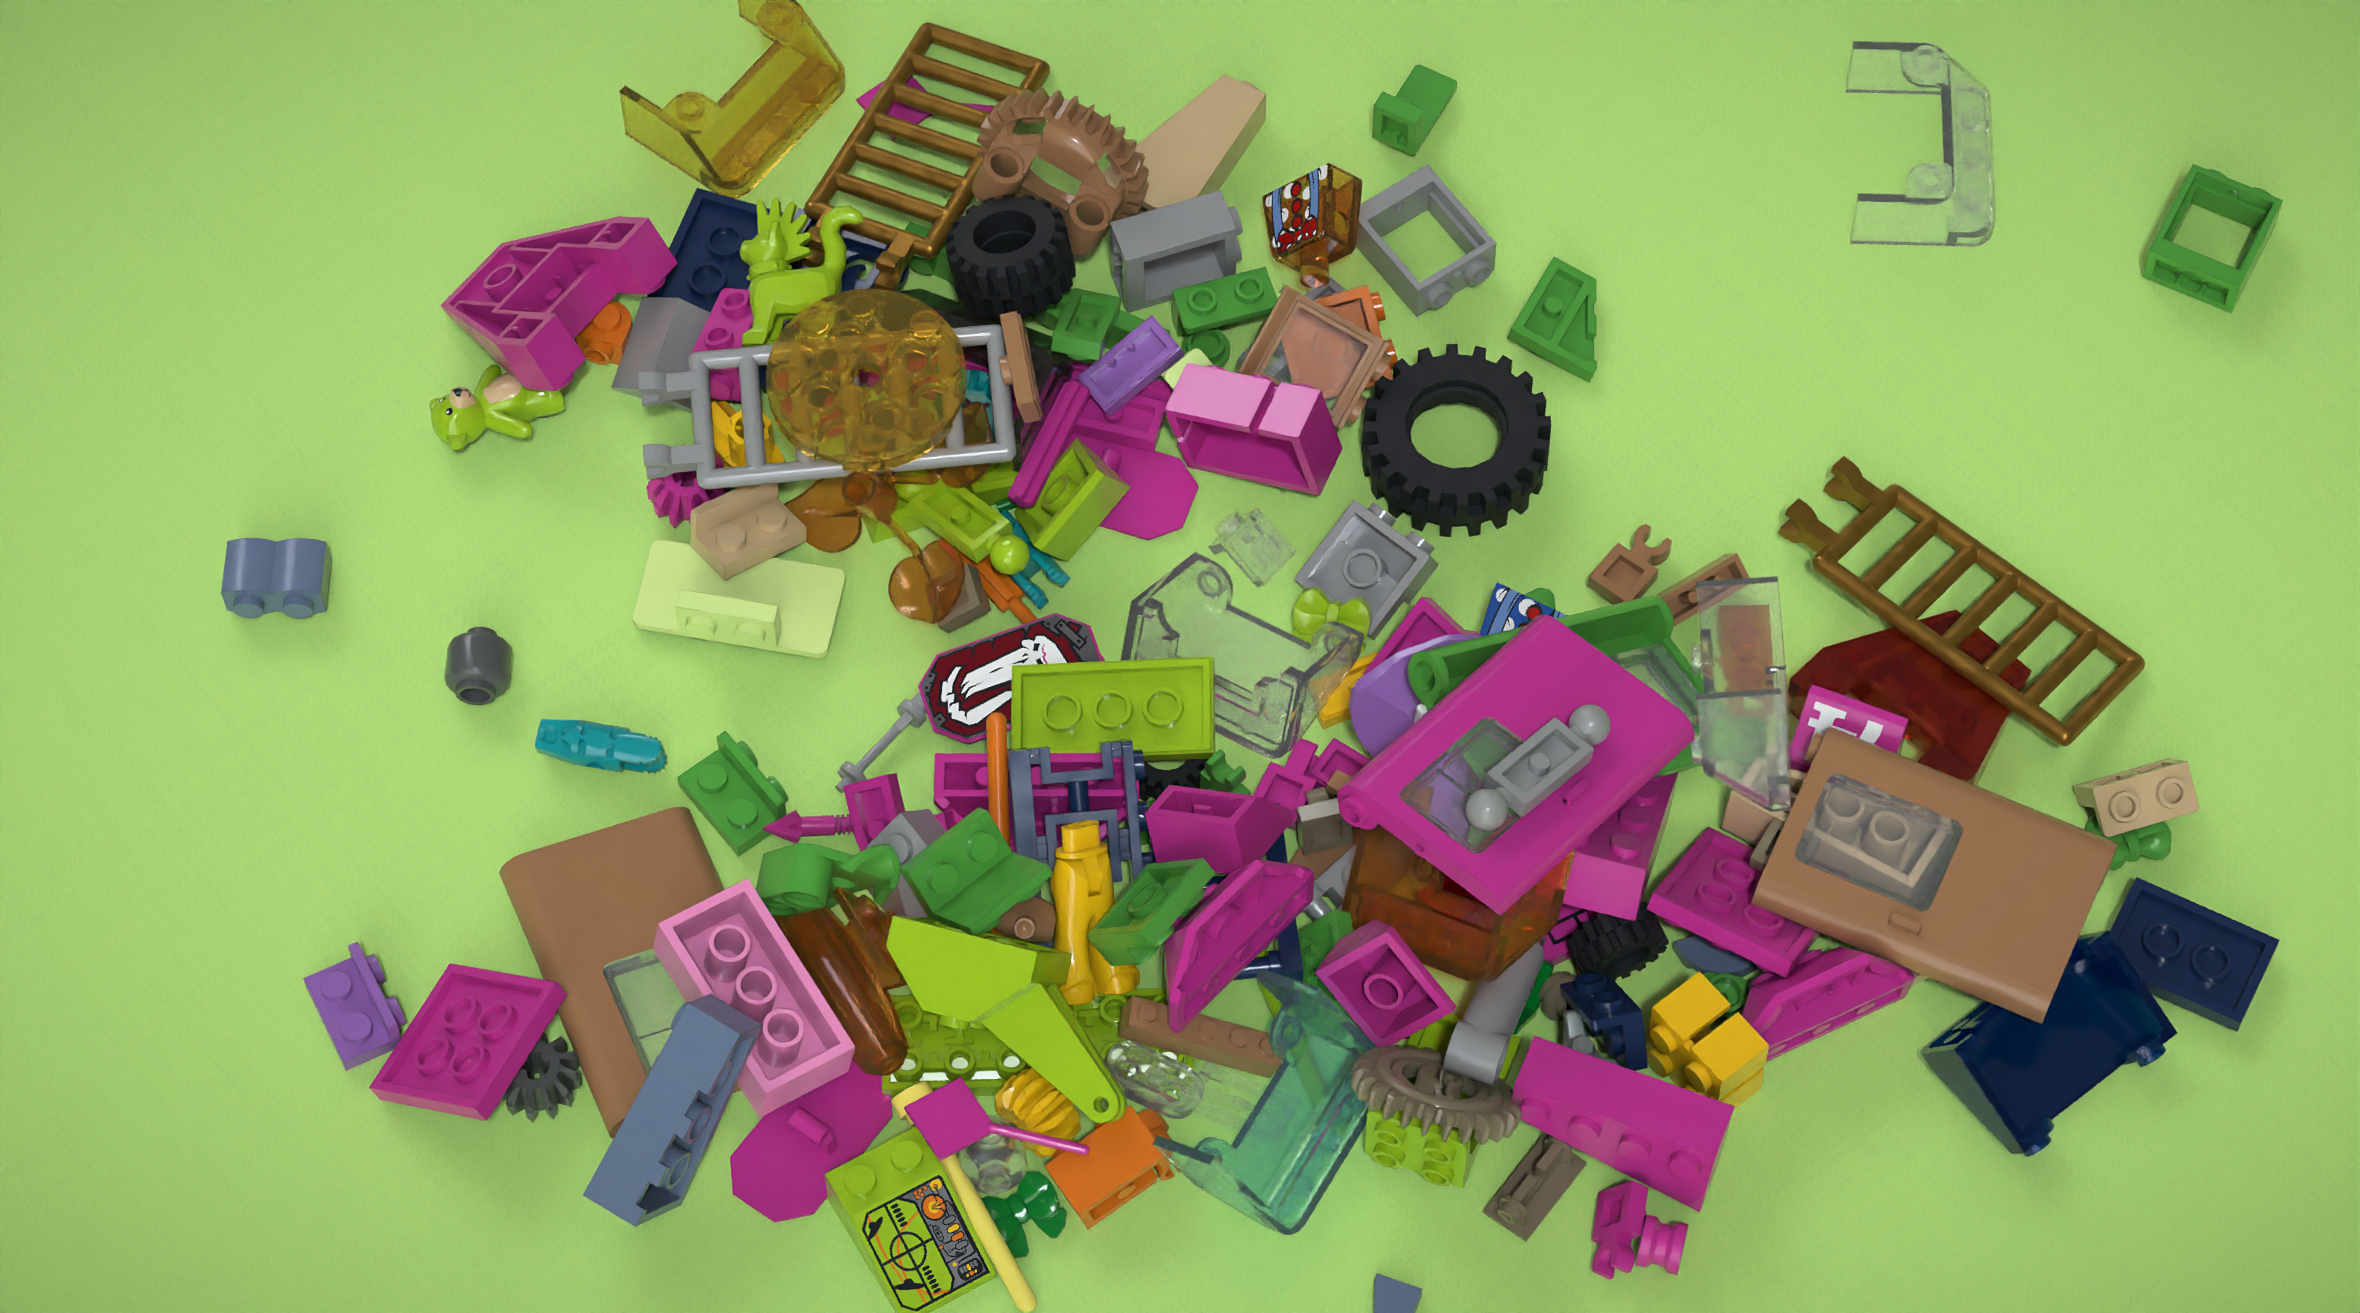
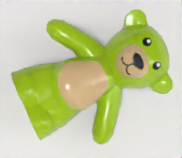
M490 365L483 372L474 395L467 388L456 387L451 389L450 394L442 398H434L429 404L434 432L441 441L448 444L453 450L462 449L466 444L475 441L486 427L506 435L528 438L533 433V426L529 422L534 421L539 416L551 415L565 410L560 389L556 391L526 389L509 372L502 374L500 367L497 365Z

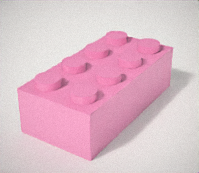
M748 878L658 923L653 950L686 1002L712 994L763 1024L737 1081L738 1086L759 1118L849 1071L855 1045Z

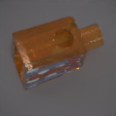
M1330 163L1262 196L1272 256L1277 262L1300 272V283L1309 288H1319L1329 283V264L1352 254L1356 248L1362 179Z

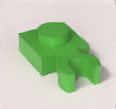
M1219 749L1204 763L1205 768L1200 772V789L1251 795V791L1241 783L1246 778L1244 768L1240 765L1235 770L1231 768L1225 759V752Z

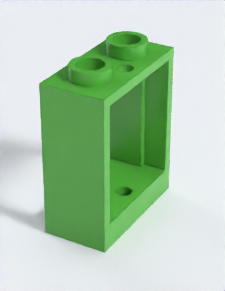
M2193 164L2149 249L2142 277L2232 314L2276 226L2283 200L2272 196L2261 188H2252L2227 178L2219 171L2205 169ZM2192 204L2256 229L2237 269L2173 243Z

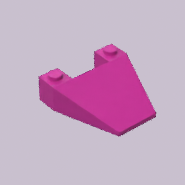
M618 216L501 243L440 306L452 320L526 389L556 391L572 381L574 377L573 372L586 360L574 338L617 293L648 295L655 292L665 283V276L678 262L649 218Z

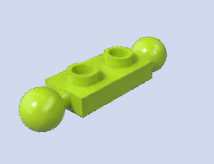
M928 469L896 472L894 489L900 498L909 502L912 515L975 563H978L990 554V560L994 568L1007 575L1017 574L1027 566L1030 558L1028 545L1022 538L1014 535L1011 522L949 475L945 474L933 483L932 475Z

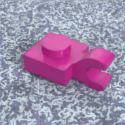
M1300 737L1285 767L1270 762L1254 793V796L1262 797L1274 803H1280L1281 806L1292 810L1294 820L1289 824L1288 828L1295 831L1298 828L1296 807L1308 805L1305 791L1317 789V780L1306 775L1318 759V756L1314 755L1318 745Z

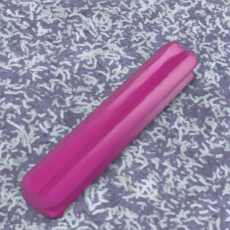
M1071 380L1063 384L1008 492L1009 500L1016 503L1020 508L1027 509L1036 504L1090 397L1089 388L1082 385L1080 381Z

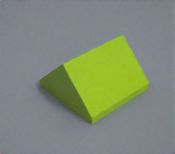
M1076 438L1058 459L1036 504L1027 509L1018 507L1014 514L1036 548L1068 562L1131 486L1085 443Z

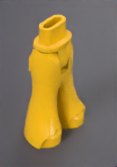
M1084 820L1063 825L1061 827L1062 847L1055 850V857L1060 859L1055 861L1051 876V893H1053L1056 913L1053 948L1073 953L1066 984L1059 989L1069 1005H1080L1092 1002L1095 997H1098L1097 993L1106 995L1124 994L1134 991L1137 985H1140V972L1135 964L1111 966L1086 937L1115 903L1112 869L1107 853L1108 844L1100 841L1099 821Z

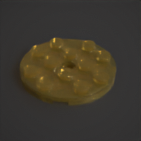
M854 289L839 292L814 302L798 313L785 326L776 339L769 355L766 370V388L770 409L776 424L787 440L803 454L813 460L819 457L826 461L840 464L843 470L858 472L881 471L907 464L921 457L947 436L953 428L952 422L959 412L962 402H965L967 392L966 362L962 346L954 330L937 311L914 297L891 290ZM860 369H863L864 372L876 373L880 377V380L871 387H860L853 382Z

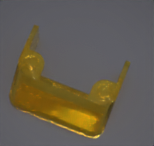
M738 0L739 16L759 28L760 32L774 43L717 103L701 93L684 92L675 96L661 109L625 85L619 91L625 135L714 193L731 198H739L748 194L843 94L846 87L845 68L802 6L795 0Z

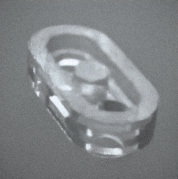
M1129 1040L1118 1042L1110 1049L1103 1060L1127 1099L1168 1118L1182 1119L1188 1117L1203 1099L1204 1084L1194 1069L1141 1043ZM1120 1069L1128 1071L1132 1078L1122 1073ZM1167 1091L1175 1093L1179 1100L1169 1096Z

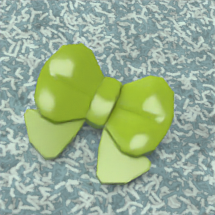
M1313 586L1304 589L1294 605V628L1291 634L1297 645L1309 653L1316 649L1325 630L1335 632L1337 657L1340 660L1354 659L1366 648V644L1363 641L1372 624L1370 605L1362 597H1354L1345 603L1337 600L1330 602L1320 588Z

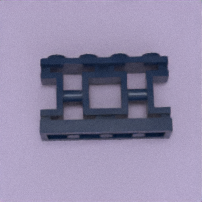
M1131 739L1099 742L1101 767L1051 771L1049 746L1007 749L1015 853L1046 863L1053 872L1055 861L1058 859L1055 857V850L1058 848L1056 825L1071 824L1084 820L1106 821L1108 855L1113 882L1123 881L1121 860H1129L1131 883L1147 864L1152 863L1151 852H1141L1140 832L1149 831L1145 812L1148 810L1147 801H1137L1136 781L1145 780L1142 749L1133 750ZM1113 757H1121L1126 827L1118 828L1117 809L1115 807L1090 809L1088 780L1114 778ZM1030 764H1039L1041 784L1067 782L1069 811L1043 813L1045 834L1036 835ZM1049 877V886L1051 887V877ZM1041 890L1035 897L1041 898ZM1053 934L1052 941H1050V942H1048V943H1034V944H1038V945H1042V946H1046V947L1053 948L1054 934Z

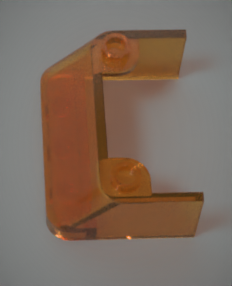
M1412 785L1400 798L1427 819L1434 789L1427 786ZM1381 825L1371 830L1361 828L1342 904V911L1351 913L1353 931L1374 919L1391 925L1422 964L1469 982L1489 983L1500 977L1555 927L1559 919L1576 848L1500 916L1486 905L1443 890L1446 874L1426 859L1418 856L1413 849Z

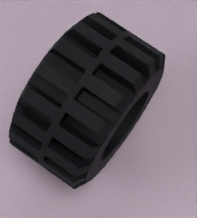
M1014 194L1004 195L1003 198L996 200L990 198L984 200V204L980 206L973 205L965 210L966 215L957 217L952 223L953 229L948 230L945 250L958 299L963 301L964 307L968 311H977L979 317L988 319L995 316L997 321H1001L1000 314L1017 311L1022 319L1028 318L1027 315L1034 312L1040 314L1047 310L1049 304H1057L1062 300V293L1069 292L1073 285L1072 278L1076 276V268L1065 219H1063L1057 207L1052 208L1051 203L1045 199L1035 201L1034 196L1025 194L1022 197H1015Z

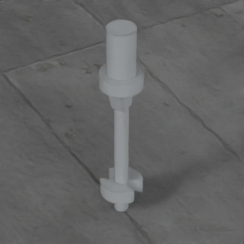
M920 691L911 700L904 699L898 705L897 711L901 717L856 765L846 761L840 767L838 774L842 780L835 786L840 793L844 792L843 786L867 780L863 771L909 725L919 728L926 721L925 714L927 711Z

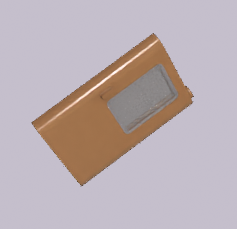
M1831 726L1827 729L1825 735L1816 732L1805 756V761L1812 764L1760 877L1751 904L2042 1024L2095 897L2106 878L2119 843Z
M686 807L668 808L525 852L507 861L499 872L543 979L557 982L567 994L557 1012L574 1053L578 1056L580 1067L609 1136L613 1139L647 1079L654 1061L673 1031L671 1024L677 1011L686 1003L653 950L658 923L725 890L690 809ZM737 1083L732 1093L741 1091Z

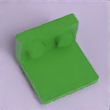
M979 807L899 869L930 919L960 929L971 935L986 933L995 928L1001 922L1002 914L1016 903L1024 902L1034 897L1041 890V884L1053 874L1048 864L1013 852L989 812Z

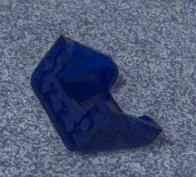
M2104 930L2079 935L2042 1024L1984 1000L1929 1042L1920 1051V1055L1930 1070L2011 1154L2023 1153L2025 1157H2029L2041 1151L2052 1141L2049 1133L2055 1126L2052 1120L2121 1065L2137 1061L2140 1067H2144L2157 1060L2166 1052L2163 1044L2178 1032L2110 931Z

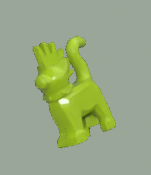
M773 198L769 215L765 203L760 199L757 201L758 234L752 240L743 241L739 249L741 260L750 266L749 275L746 278L748 281H751L749 295L753 313V328L742 333L743 347L780 344L784 320L803 321V333L796 337L795 342L840 338L841 319L838 308L842 297V275L846 267L847 247L839 231L840 227L844 224H862L864 217L860 211L850 205L836 206L822 218L819 233L825 251L824 263L819 267L791 270L792 266L789 265L790 263L812 255V251L808 247H804V245L810 242L813 236L809 232L801 234L809 218L806 214H802L794 221L797 205L793 201L788 204L783 214H781V203L778 198Z

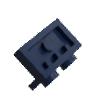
M1587 972L1578 975L1575 981L1560 984L1561 996L1587 1024L1590 1035L1593 1038L1597 1037L1601 1041L1610 1057L1614 1056L1623 1067L1633 1071L1648 1068L1642 1010L1608 973Z

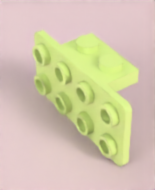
M659 539L654 541L650 548L633 611V623L635 627L642 630L820 659L824 658L829 652L846 584V577L844 571L839 568L772 557L724 580L691 547V544Z

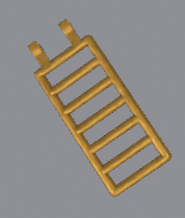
M923 23L805 203L804 213L810 219L818 222L807 231L813 236V239L806 244L812 251V255L803 258L802 265L814 268L824 263L825 251L819 233L823 216L835 207L829 205V202L836 191L934 223L926 237L863 216L864 221L862 224H844L840 227L839 233L845 230L889 245L887 251H883L876 261L875 269L881 270L874 282V290L893 295L904 269L914 254L932 259L940 252L946 242L948 230L953 229L952 223L957 217L962 216L974 197L971 185L983 157L977 154L981 147L980 145L888 115V110L896 101L979 130L987 115L989 116L990 114L983 110L905 85L912 73L915 72L1001 101L1006 99L1010 93L1019 95L1023 89H1029L1035 94L1042 87L1050 73V66L1046 61L934 23ZM931 43L1026 74L1020 86L1017 87L939 61L924 54ZM1019 119L1012 132H1014L1021 119ZM878 131L970 162L971 165L964 176L867 143L874 132ZM857 160L953 194L944 207L848 173Z
M1845 456L1833 465L1830 473L1835 475V477L1825 485L1823 491L1836 500H1848L1862 510V512L1839 534L1819 521L1813 509L1800 498L1786 511L1785 515L1790 519L1780 527L1778 534L1792 543H1803L1817 554L1812 560V566L1816 572L2058 745H2070L2145 668V660L2140 654L1902 486L1892 484L1884 491L1880 490L1863 478L1859 468ZM1895 507L1918 522L1862 578H1859L1838 563L1849 550ZM1934 535H1937L1958 550L1902 607L1877 591ZM1974 563L1999 579L1942 636L1918 620ZM2016 591L2036 605L2038 609L1981 665L1958 647ZM2054 620H2057L2079 637L2023 694L1998 677ZM2096 648L2120 666L2062 723L2039 705Z

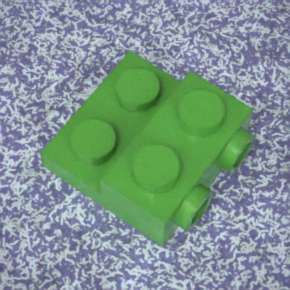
M1204 858L1147 864L1086 937L1111 966L1143 964L1157 952L1159 945L1171 936L1174 931L1172 924L1180 916L1185 918L1189 914L1190 908L1203 898L1205 894L1203 887L1216 872Z

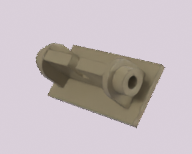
M1543 1134L1487 1205L1483 1213L1527 1242L1587 1165V1162L1572 1152V1146L1553 1136Z

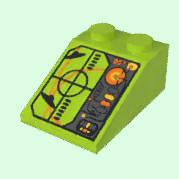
M916 1126L824 1174L829 1203L896 1313H930L997 1277L996 1271L943 1166Z

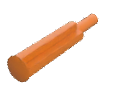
M941 537L940 546L959 566L969 563L978 570L987 597L1002 613L1010 610L1022 624L1038 619L1021 601L1025 593L1007 574H1003L994 568L989 554L978 563H975Z

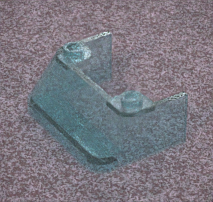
M1261 969L1256 978L1282 1004L1281 1009L1271 1024L1269 1041L1273 1052L1283 1062L1234 1142L1230 1145L1227 1141L1217 1137H1207L1201 1140L1195 1148L1157 1135L1152 1145L1200 1189L1270 1230L1284 1235H1293L1304 1227L1366 1126L1368 1101L1357 1100V1092L1351 1088V1073L1354 1062L1359 1059L1360 1055L1377 1046L1319 987Z

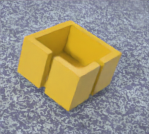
M1699 971L1652 1007L1646 1042L1647 1061L1659 1076L1663 1078L1668 1076L1677 1086L1735 1106L1734 1109H1736L1761 1089L1764 1075L1763 1067L1766 1065L1769 1044L1739 1012L1712 1032L1708 1029L1707 1026L1727 1012L1731 1004Z

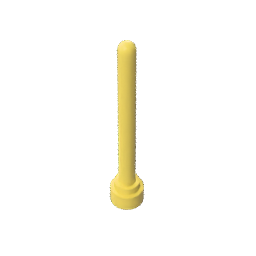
M923 1081L896 1095L891 1100V1103L900 1119L907 1120L910 1126L914 1127L915 1125L905 1112L904 1107L933 1092L928 1081ZM955 1153L939 1161L976 1234L1017 1308L1024 1313L1032 1312L1037 1306V1298L957 1154Z

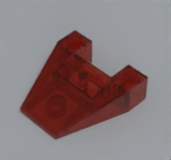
M1955 609L1920 619L1919 621L1942 636L1963 614ZM1895 627L1823 647L1790 678L1785 702V709L1800 720L1809 690L1813 684L1908 718L1905 737L1925 753L1917 762L1976 786L2013 713ZM1978 627L1958 648L1982 665L2001 645ZM2016 658L1998 677L2022 693L2032 670ZM1914 808L1915 811H1919V812L1925 813V812H1923V811H1921V810H1918V809Z

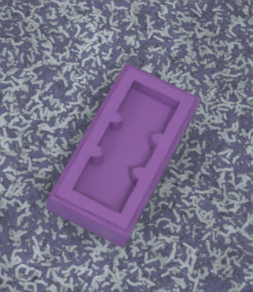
M1151 315L1076 378L1082 385L1089 388L1090 395L1110 417L1185 354L1154 316Z

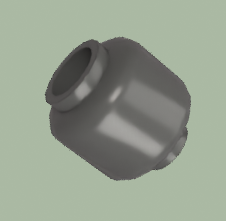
M473 627L466 633L455 636L447 649L444 675L446 686L464 703L486 705L493 702L495 698L503 695L510 685L513 659L511 646L505 639L497 636L494 630L487 627Z

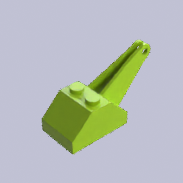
M893 915L886 947L921 1009L940 1014L938 1024L962 1030H969V1027L981 1030L989 1029L1082 1110L1090 1120L1096 1123H1113L1124 1116L1127 1109L1125 1094L1059 989L1066 984L1073 953L1020 941L991 932L971 935L929 917ZM1104 1098H1106L1108 1101V1108L1106 1111L1102 1107V1102Z

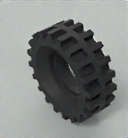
M1446 344V354L1436 357L1432 356L1429 347L1418 350L1417 363L1412 366L1403 358L1394 363L1393 380L1381 376L1375 383V397H1368L1365 405L1362 434V468L1365 477H1372L1371 492L1376 500L1386 496L1389 499L1388 513L1396 519L1403 512L1411 514L1413 516L1412 528L1421 532L1427 522L1440 525V536L1451 537L1452 527L1467 526L1469 537L1477 536L1481 532V523L1491 520L1496 529L1507 525L1508 511L1514 509L1520 515L1528 509L1530 494L1538 495L1543 486L1544 471H1547L1551 434V416L1545 415L1547 400L1543 392L1532 393L1533 377L1527 371L1517 377L1511 373L1512 360L1502 355L1497 363L1486 360V348L1475 346L1473 355L1470 356L1458 354V344ZM1463 403L1480 408L1493 417L1501 428L1502 441L1499 450L1491 459L1473 467L1450 468L1432 463L1416 450L1411 440L1413 423L1422 412L1435 406Z

